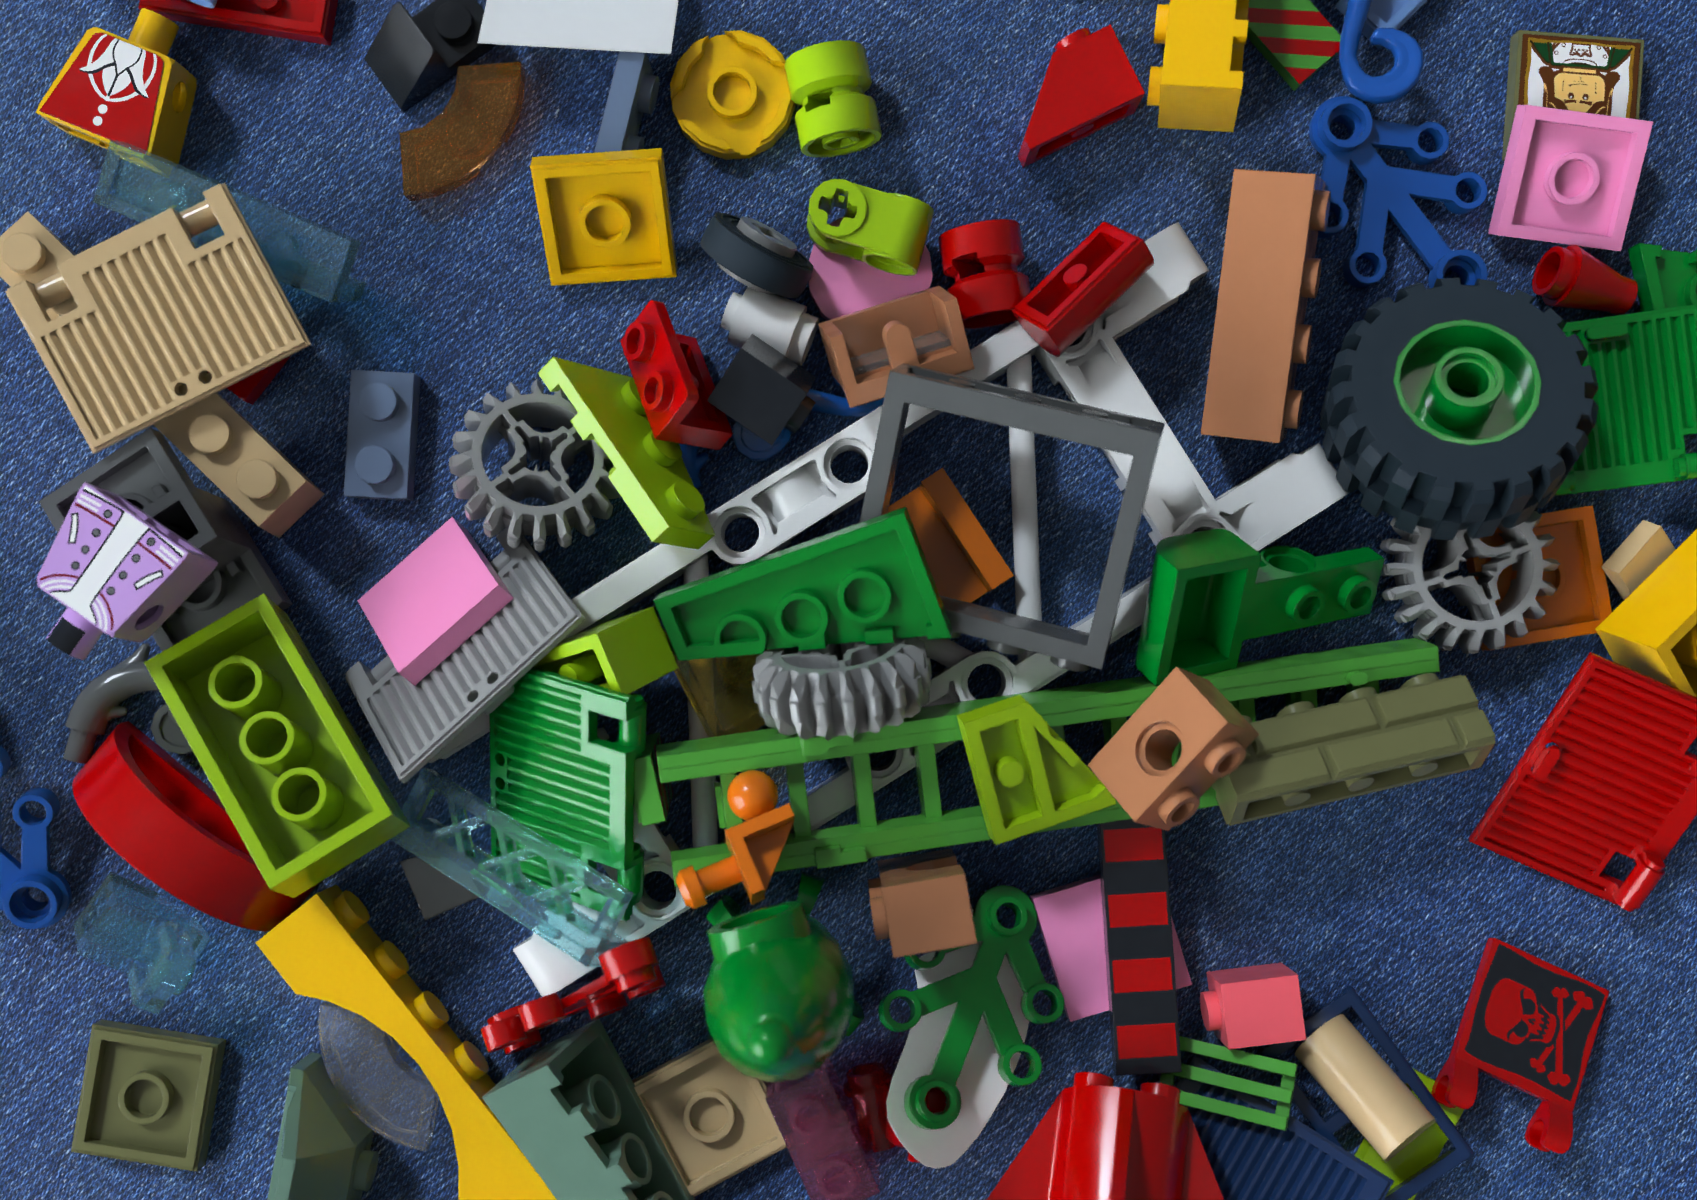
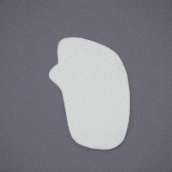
M981 942L946 953L942 962L930 970L919 971L915 969L917 988H922L971 968ZM935 951L927 953L919 959L929 962L933 959ZM1005 955L997 975V980L1024 1043L1029 1021L1021 1011L1020 1002L1023 992ZM957 1002L922 1016L918 1023L910 1028L891 1080L886 1101L887 1119L900 1143L917 1161L924 1166L934 1169L947 1167L955 1163L980 1135L1008 1086L998 1072L999 1055L982 1015L956 1083V1087L961 1095V1109L958 1117L949 1126L936 1130L922 1129L908 1118L904 1108L905 1092L915 1079L930 1075ZM1015 1053L1011 1057L1010 1069L1012 1073H1014L1021 1053ZM943 1111L935 1112V1113H933V1114L938 1115V1114L942 1113Z

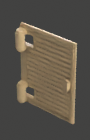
M220 183L202 192L206 200L182 212H178L171 207L56 264L59 273L37 284L24 280L5 291L94 454L312 345L226 183ZM220 225L224 235L196 248L191 238ZM73 297L78 308L51 321L46 310ZM181 385H184V386L181 388V394H182V396H181V395L179 394V391H178V390H179V387H180Z

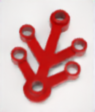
M650 937L627 942L601 954L598 959L604 976L568 996L559 999L558 993L546 995L490 1017L487 1020L488 1025L481 1029L488 1053L503 1049L505 1055H510L525 1050L543 1041L539 1030L587 1009L591 1020H596L627 1007L628 1004L624 993H627L629 1000H633L665 987L666 983Z

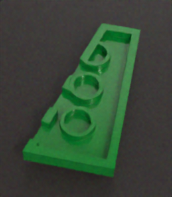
M906 507L659 593L653 600L679 661L763 654L764 650L792 647H799V651L825 649L828 644L865 641L866 645L894 643L895 639L927 636V640L951 638L953 632Z

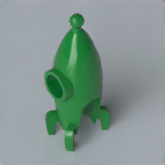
M802 871L797 901L774 904L740 915V906L730 895H723L706 915V919L713 925L707 931L714 957L703 991L706 1023L722 1057L745 1075L768 1082L799 1079L821 1067L845 1036L849 1037L865 1018L860 1004L854 1000L852 968L838 941L824 925L814 917H810L824 883V878Z

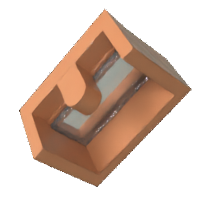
M941 286L929 288L818 323L832 375L843 388L850 408L884 398L890 370L903 363L953 375L975 369L957 298Z

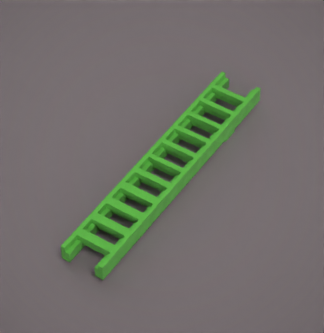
M1409 638L1239 662L1235 669L1201 677L1208 679L1242 716H1249L1252 722H1255L1254 698L1285 694L1286 707L1297 702L1309 701L1317 708V689L1346 685L1347 694L1359 688L1372 687L1376 689L1378 694L1379 680L1440 672L1439 650L1437 645L1418 638ZM1145 676L1019 694L1064 741V725L1102 720L1104 745H1106L1127 722L1126 716H1132L1158 686H1155ZM1019 694L921 707L920 713L913 717L904 718V722L898 726L887 725L881 727L878 733L869 731L858 733L854 738L848 735L835 736L828 741L824 736H814L805 740L800 738L798 733L787 736L779 733L778 729L771 728L658 744L656 747L660 783L719 775L720 782L714 783L720 829H728L743 823V819L733 813L727 800L728 788L732 780L737 776L736 772L785 766L789 804L795 816L793 833L788 836L774 872L817 866L818 869L867 862V858L991 840L987 832L981 806L942 811L934 744L963 740L956 715ZM1181 742L1173 751L1172 766L1178 762L1181 756ZM914 747L921 814L877 821L869 753ZM849 756L857 824L811 830L803 763ZM1211 786L1199 798L1200 804L1198 809L1219 806L1216 799V791ZM1116 800L1115 805L1034 833L1132 818ZM727 844L671 851L675 887H678L675 879L679 870L692 865L694 870L697 871L730 857L731 854Z

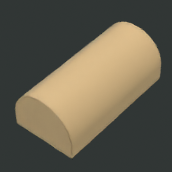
M1340 1014L1327 1021L1314 1031L1296 1050V1058L1386 1163L1436 1122L1433 1115L1344 1014Z

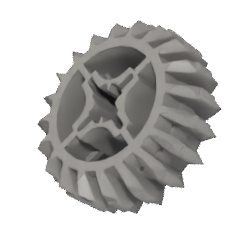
M537 378L532 382L531 394L521 395L519 388L510 382L506 387V401L501 402L498 398L487 392L486 396L482 399L485 414L468 410L464 416L465 427L468 431H456L453 436V448L459 452L449 458L450 473L459 477L452 484L454 495L458 499H469L464 506L466 517L470 521L486 517L483 529L484 534L489 538L507 528L508 546L513 549L521 544L523 535L533 536L534 549L539 553L545 550L546 536L556 535L558 543L566 549L572 543L571 528L574 527L581 534L590 537L595 532V523L592 516L607 520L612 515L613 505L609 499L621 497L608 478L609 472L614 465L604 450L594 440L583 441L570 420L578 412L572 403L568 401V397L562 389L555 391L554 395L544 394L543 383ZM531 427H545L555 429V431L541 433L533 430ZM504 438L508 443V454L512 459L501 467L502 475L490 481L484 470L485 464L492 449ZM584 450L589 458L592 472L584 486L575 494L569 487L570 477L565 471L574 464V456ZM527 458L529 461L539 459L540 466L543 460L550 463V473L548 470L538 472L537 465L534 471L527 469ZM536 497L544 500L549 505L530 506L518 502L525 498Z
M1533 511L1527 521L1512 529L1503 527L1500 522L1498 528L1503 533H1499V535L1503 538L1505 544L1496 547L1486 545L1480 538H1469L1467 530H1458L1453 540L1435 539L1438 547L1437 560L1430 568L1424 571L1422 568L1423 554L1431 537V529L1416 526L1413 534L1393 527L1397 520L1394 517L1390 524L1393 530L1402 538L1382 540L1380 549L1385 553L1395 555L1394 563L1383 564L1380 576L1394 575L1396 586L1386 588L1382 592V597L1385 601L1402 599L1404 605L1396 611L1394 619L1398 623H1407L1418 618L1413 628L1414 638L1427 640L1435 634V644L1438 646V650L1451 651L1458 643L1460 649L1465 654L1478 653L1482 642L1488 649H1501L1505 646L1506 634L1513 638L1525 636L1529 632L1523 617L1541 619L1543 615L1547 614L1535 597L1552 596L1558 590L1550 582L1542 580L1543 572L1556 570L1561 564L1556 559H1543L1541 548L1550 546L1555 537L1551 536V534L1535 536L1532 531L1539 524L1542 514ZM1475 557L1479 559L1491 557L1490 561L1481 565V572L1468 573L1467 577L1459 575L1444 578L1445 574L1459 569V562ZM1512 564V571L1517 570L1516 579L1511 580L1504 599L1496 606L1495 601L1500 599L1497 588L1499 574L1504 568ZM1439 588L1450 590L1456 596L1460 606H1467L1472 620L1462 619L1447 612L1434 600L1429 591Z
M918 637L895 639L894 643L866 645L865 641L828 644L825 649L799 651V647L768 649L756 657V665L753 666L755 681H752L754 702L758 703L760 717L764 718L765 726L778 729L779 733L787 736L798 733L799 737L805 740L814 736H824L829 741L835 736L848 735L854 738L858 733L868 731L878 733L881 727L887 725L898 726L904 722V718L917 715L921 712V707L930 701L929 692L932 677L930 657L926 655L925 642L919 640Z

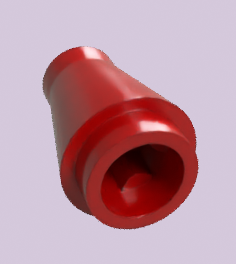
M1569 245L1566 248L1554 246L1543 255L1533 275L1532 289L1536 295L1542 296L1544 303L1548 306L1602 311L1617 316L1625 314L1632 307L1637 297L1638 284L1636 280L1621 275L1579 246Z

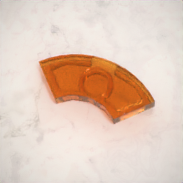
M521 62L458 66L455 91L443 112L423 127L400 133L404 196L409 201L439 196L467 183L480 173L479 169L496 153L502 143H507L517 123L523 103L525 68Z

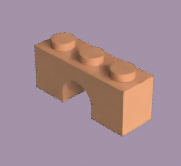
M952 848L878 861L880 878L868 879L870 907L876 940L890 938L893 958L977 944L966 876L961 865H957L956 855Z

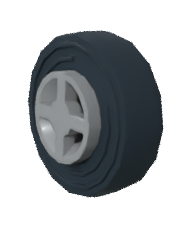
M716 212L700 242L704 251L718 262V266L725 273L744 285L762 293H774L787 298H798L804 291L813 272L814 266L797 250V246L791 240L773 228L749 217L741 216L739 218L730 214Z

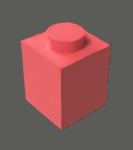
M1283 963L1206 972L1209 991L1200 993V1008L1204 1026L1207 1031H1214V1035L1229 1050L1306 1040L1298 974Z

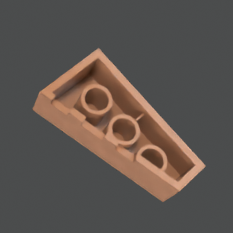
M1234 169L1201 434L1280 443L1286 439L1287 428H1299L1304 392L1303 390H1294L1297 365L1307 364L1309 359L1312 325L1304 324L1308 298L1316 299L1318 293L1322 260L1321 258L1314 257L1318 231H1326L1331 200V191H1325L1326 182L1316 174Z

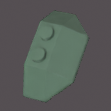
M311 1052L290 1069L286 1101L267 1200H361L363 1191H369L374 1181L379 1157L377 1151L370 1150L374 1127L324 1054Z

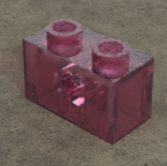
M829 1057L821 1067L799 1079L768 1082L766 1102L811 1200H865L880 1193L878 1165Z

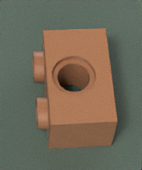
M1175 667L1089 762L1088 766L1134 822L1169 831L1172 827L1187 821L1196 812L1200 804L1199 798L1218 778L1230 774L1243 762L1246 756V748L1256 739L1259 733L1208 679ZM1181 742V756L1178 762L1172 766L1173 751Z

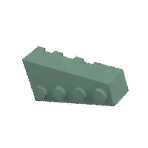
M600 1019L538 1048L482 1097L557 1200H695L693 1195H690L634 1088L635 1085Z

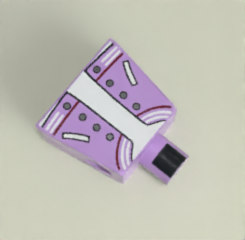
M84 482L37 576L38 587L67 607L46 639L62 652L80 660H85L103 632L114 638L141 643L147 640L214 571L219 562L120 495Z

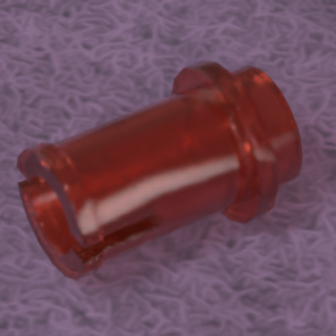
M878 1062L865 1063L851 1068L846 1073L848 1081L843 1085L845 1096L852 1098L861 1138V1149L869 1152L873 1148V1152H881L895 1147L886 1138L887 1090H889L892 1075L885 1073L884 1065Z

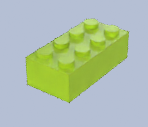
M264 593L144 662L270 890L295 898L411 827L290 618Z

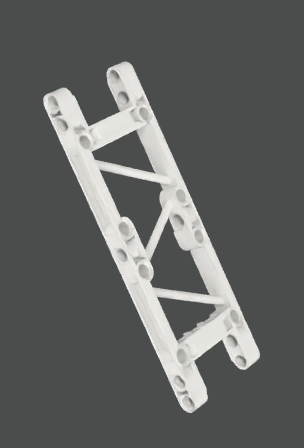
M1179 222L1144 241L1153 256L1154 265L1079 337L1077 345L1068 347L1059 357L1053 356L1044 350L1024 330L1018 321L970 350L975 369L957 374V376L990 383L1002 374L1007 373V387L1033 393L1031 356L1035 355L1053 385L1055 386L1060 383L1071 402L1165 423L1142 513L1153 530L1148 535L1155 546L1164 538L1189 534L1194 530L1225 529L1234 533L1256 551H1259L1348 494L1336 478L1337 470L1332 462L1327 461L1323 448L1317 443L1299 454L1291 453L1282 460L1274 461L1219 497L1214 498L1116 344L1115 340L1176 303L1179 296L1189 290V286L1209 272V269ZM910 404L903 436L943 411ZM883 405L707 514L715 536L699 550L659 544L571 599L585 617V620L566 638L609 621L682 574L684 584L709 576L708 558L714 554H717L723 561L733 566H739L776 553L791 544V540L818 521L832 514L836 516L865 497ZM1009 427L1016 615L1042 621L1035 437L1033 432ZM1102 449L1119 476L1115 483L1120 491L1124 490L1133 456ZM845 451H854L860 454L868 466L865 476L854 483H844L838 480L831 471V464L838 454ZM740 517L754 520L759 528V537L756 544L751 549L743 552L729 549L724 539L728 524ZM1151 576L1122 594L1110 644L1142 624ZM1095 611L1069 628L1090 633ZM927 636L918 637L919 640L925 642L926 655L930 659L946 666L945 669L935 674V677L931 679L930 701L922 707L977 700L969 691L968 677L974 668L982 664L993 666L1000 674L1001 687L994 697L1034 692L1068 671L1054 665L1050 661L1051 656L1028 650L1018 655V660L1012 663L1006 656L995 651L972 652L947 638L927 640ZM712 658L686 660L689 740L714 737ZM482 713L431 759L429 763H433L439 758L447 759L490 732L489 714ZM604 727L597 728V738L603 740L610 738ZM955 741L934 744L935 754ZM914 747L896 749L892 760L887 765L871 767L873 793L916 767ZM849 756L845 757L848 764L846 768L807 792L811 830L819 828L855 805ZM716 775L690 779L693 848L718 844L717 804L714 788ZM634 805L633 842L639 843L641 849L644 850V878L647 873L662 871L674 880L671 851L680 849L670 834L667 836L662 834L656 823L642 826V822H638ZM602 864L610 879L602 883L601 886L610 889L617 887V869ZM676 887V896L667 902H658L652 899L644 888V895L640 898V902L633 906L632 915L628 921L620 920L572 902L545 919L543 924L534 929L533 935L514 947L513 951L543 997L558 992L600 965L598 957L601 954L627 942L647 936L690 909V907L685 905L678 887Z

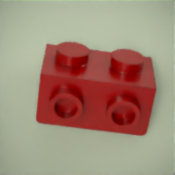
M650 300L637 319L628 326L620 342L654 438L662 441L720 450L733 433L726 414L707 402L715 386L697 339L676 334L665 304Z

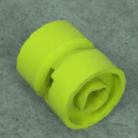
M847 40L822 42L805 47L786 59L785 70L791 100L802 106L795 114V123L800 149L805 156L820 158L846 155L868 148L880 140L882 132L876 101L871 96L864 94L870 88L872 80L866 49L861 43Z

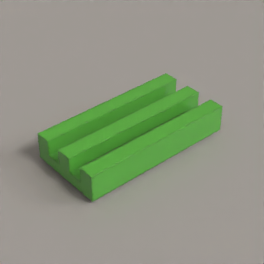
M1179 1036L1180 1051L1282 1076L1280 1087L1181 1063L1182 1072L1161 1073L1159 1083L1174 1086L1175 1076L1274 1100L1277 1101L1276 1112L1273 1114L1181 1091V1105L1287 1132L1298 1070L1297 1064L1236 1049L1229 1050L1227 1047Z

